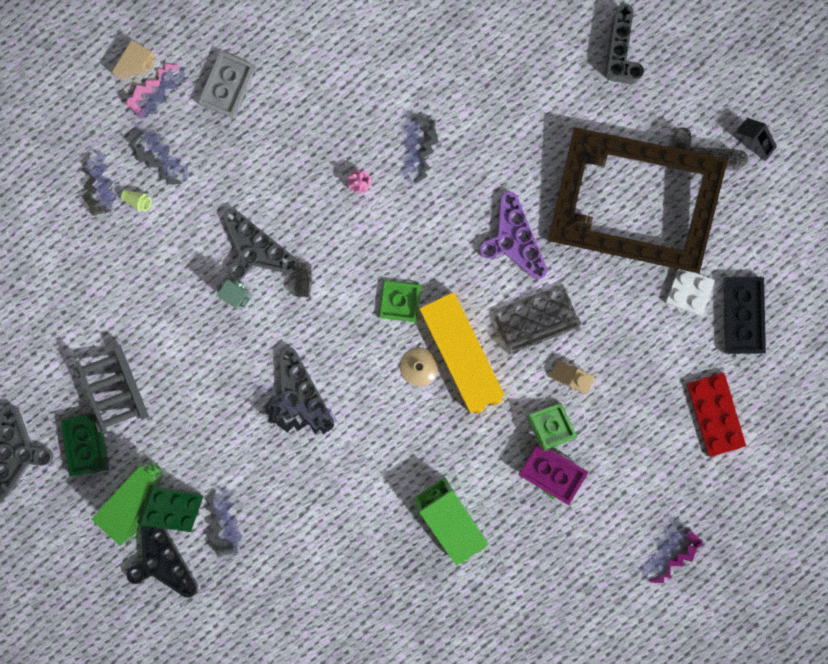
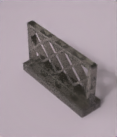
M563 284L492 311L509 355L578 329L581 326V321L575 313ZM561 290L563 295L561 303L551 299L553 292ZM541 298L547 301L543 310L533 306L535 299ZM549 302L560 306L556 315L545 311ZM524 305L529 307L526 317L515 313L518 306ZM561 307L568 309L572 317L567 319L559 317L558 314ZM531 309L542 313L538 322L528 318ZM504 310L511 314L508 324L500 321L498 314L504 312ZM544 314L554 318L552 325L546 326L540 323ZM513 316L524 320L520 329L510 325ZM526 321L537 325L534 332L528 333L522 330ZM508 328L519 332L516 339L508 341L506 336Z

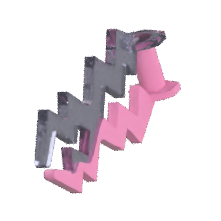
M165 64V70L158 69L159 80H146V87L137 85L133 97L126 101V105L138 115L139 119H143L147 114L158 113L156 102L167 103L166 89L178 90L176 82H185L184 67H181L180 77H173L171 70L179 68V65ZM164 76H170V82L165 81ZM152 86L158 87L159 95H149L150 104L144 103L145 109H142L136 103V100L142 101L141 93L153 94Z

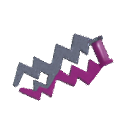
M686 527L680 532H670L672 544H661L663 557H651L652 565H643L645 580H648V570L659 571V565H664L665 572H656L658 578L650 579L651 583H664V577L671 578V566H683L684 560L693 562L696 550L703 545V540L699 539L691 531L690 527ZM684 536H687L693 543V546L687 545L688 554L676 553L677 560L670 559V551H680L679 542L685 543Z

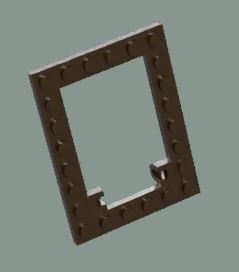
M574 127L548 241L700 274L728 159ZM610 155L701 174L702 178L684 250L591 231L593 217L574 213L585 165H597L598 167L605 168L607 156Z

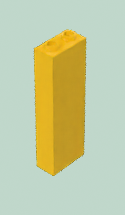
M452 292L420 308L419 310L469 412L478 414L485 410L484 406L490 403L494 406L502 402L501 398L505 396L455 293Z

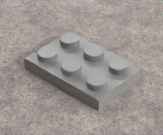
M220 51L198 104L235 119L256 66Z

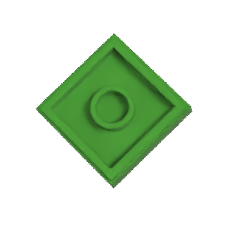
M383 280L379 318L417 323L421 285Z
M562 403L526 416L542 452L577 438Z

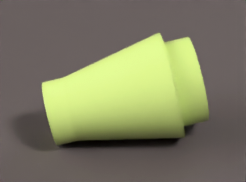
M124 190L121 194V200L139 212H145L151 206V198L145 193Z

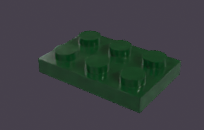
M96 414L60 419L69 477L110 470L105 437L103 432H98L95 421H98Z
M150 485L137 523L141 526L191 532L203 495Z

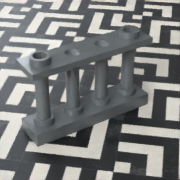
M121 345L113 347L115 352L112 353V356L82 366L78 360L75 361L76 367L73 368L77 378L81 377L98 421H95L98 432H103L104 435L109 434L107 427L136 416L138 418L141 416L142 420L149 418ZM112 363L120 364L122 370L118 371V374L92 384L88 383L86 373ZM119 381H127L129 388L125 392L96 402L93 391ZM128 398L130 400L134 399L136 406L132 410L103 420L100 409Z

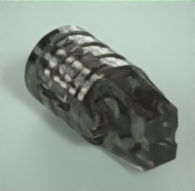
M299 263L293 296L310 298L312 265Z

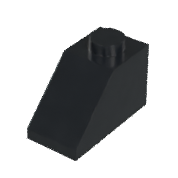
M746 118L735 132L740 142L764 161L777 148L766 123Z

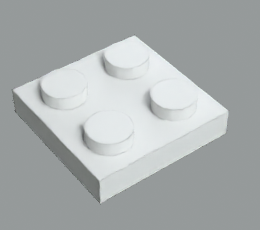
M677 269L665 303L702 316L715 280L697 273Z

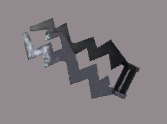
M288 397L279 403H270L267 422L278 425L287 433L293 426L299 431L306 425H310L314 434L321 430L324 435L334 427V424L325 427L323 421L316 426L313 420L318 417L322 421L328 415L335 423L337 420L330 408L322 413L319 406L312 413H308L303 401L296 407H293ZM278 407L281 408L283 413L288 409L291 417L300 411L304 420L299 424L297 419L294 418L286 425L282 416L276 421Z

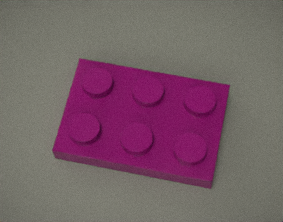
M537 442L518 475L565 504L570 505L589 472L551 449L542 452Z

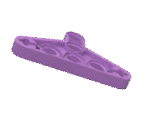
M506 192L500 200L498 237L484 242L480 247V254L485 259L506 254L533 279L539 280L547 274V267L517 195L513 192ZM506 196L514 198L512 202L513 208L518 207V209L512 210L509 214L507 210H510L511 207L509 203H504ZM512 214H520L521 222L513 223L511 220ZM520 231H526L529 234L527 241L519 239L518 234ZM503 238L510 239L511 246L509 248L501 246ZM491 245L494 249L493 254L485 255L483 247ZM528 248L536 251L535 258L529 259L525 253ZM539 258L540 262L536 264L538 268L543 269L541 276L533 273L535 266L534 264L529 266L528 262H534Z

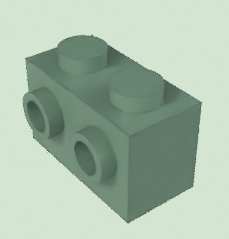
M227 279L226 282L223 281L219 285L216 296L235 309L243 311L253 295L246 291L248 287L240 281L234 279L232 282Z

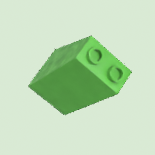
M149 462L139 466L91 519L119 546L134 537L139 527L137 521L149 486H159L164 476L161 473L162 469L155 463L151 464Z
M446 477L414 497L419 513L456 566L466 562L469 557L483 551L489 545Z

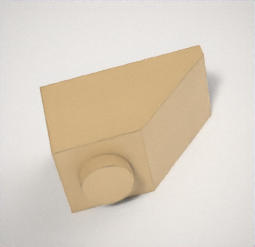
M131 40L112 73L119 79L144 74L148 69L153 68L156 57L150 50Z
M558 360L549 378L585 395L588 394L595 379L594 376Z

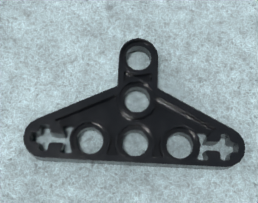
M141 526L143 561L127 571V580L132 584H138L153 576L185 598L194 596L198 591V584L167 530L160 528L151 534L150 531L154 529L153 527ZM157 533H162L165 536L163 543L156 541L155 536ZM168 549L172 550L175 554L172 560H168L165 557V551ZM151 559L156 560L158 563V567L155 570L150 569L148 566V562ZM175 567H182L184 575L177 576L174 572ZM134 569H138L141 572L140 579L132 577ZM186 576H188L189 579L186 580V583L188 586H193L191 590L192 593H190V591L184 590V588H186L185 582H182L180 584L178 581H181Z

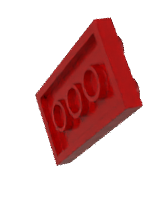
M725 373L686 383L708 457L746 447Z

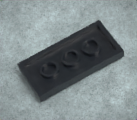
M764 277L723 278L725 354H766Z

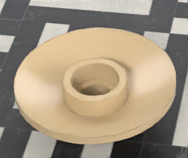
M415 348L403 356L400 363V371L408 383L415 386H423L429 384L436 377L438 362L434 354L429 350ZM421 363L423 369L421 371L416 370V364Z

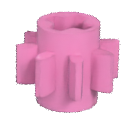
M356 169L347 177L348 187L354 193L358 191L360 194L367 191V187L371 186V178L364 170L359 171Z

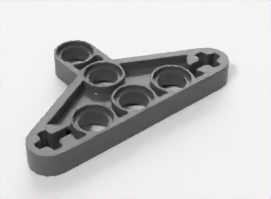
M228 209L224 213L225 224L239 253L238 257L229 267L228 272L232 278L236 280L243 279L253 266L286 274H296L299 271V261L239 211ZM229 214H237L235 217L241 222L238 229L235 228V226H238L236 222H229ZM245 225L252 226L251 234H243L242 229ZM259 237L267 238V244L264 247L257 245ZM276 248L282 251V256L279 259H274L271 255L272 251ZM249 251L255 253V259L251 262L245 259V254ZM286 254L289 256L286 258L289 262L295 261L294 265L296 268L294 270H287L288 265L284 262L282 265L279 264V262L284 260ZM241 266L243 268L242 275L235 276L233 274L234 267Z
M293 348L282 350L280 354L281 395L266 403V414L269 416V405L276 403L279 406L277 416L291 410L301 418L306 419L314 427L319 428L323 421L321 417L317 420L315 415H320L326 411L327 414L323 415L325 420L331 421L329 425L334 424L331 413L296 350ZM287 351L294 353L292 357L294 363L297 360L299 364L292 366L291 369L288 368V365H292L290 360L284 359ZM298 367L304 372L303 377L300 379L295 378L293 375L294 369ZM306 384L311 385L313 388V392L310 395H305L302 392V388ZM290 393L296 397V401L292 405L288 404L285 400L286 396ZM314 401H319L322 404L321 411L314 412L311 405Z
M6 406L0 412V467L4 466L8 470V474L5 477L0 475V481L8 479V483H2L1 488L5 490V493L1 494L0 500L10 495L29 464L42 466L51 463L53 460V452L49 448L32 446L21 413L16 406ZM11 409V413H14V417H10L9 422V416L6 415V412H10ZM6 422H9V423L15 422V426H13V425H4V423H6ZM6 428L12 430L13 435L10 439L4 436ZM4 447L10 450V456L7 458L1 454ZM23 449L29 452L27 460L22 459L20 456ZM42 451L48 454L46 462L41 461L39 458Z

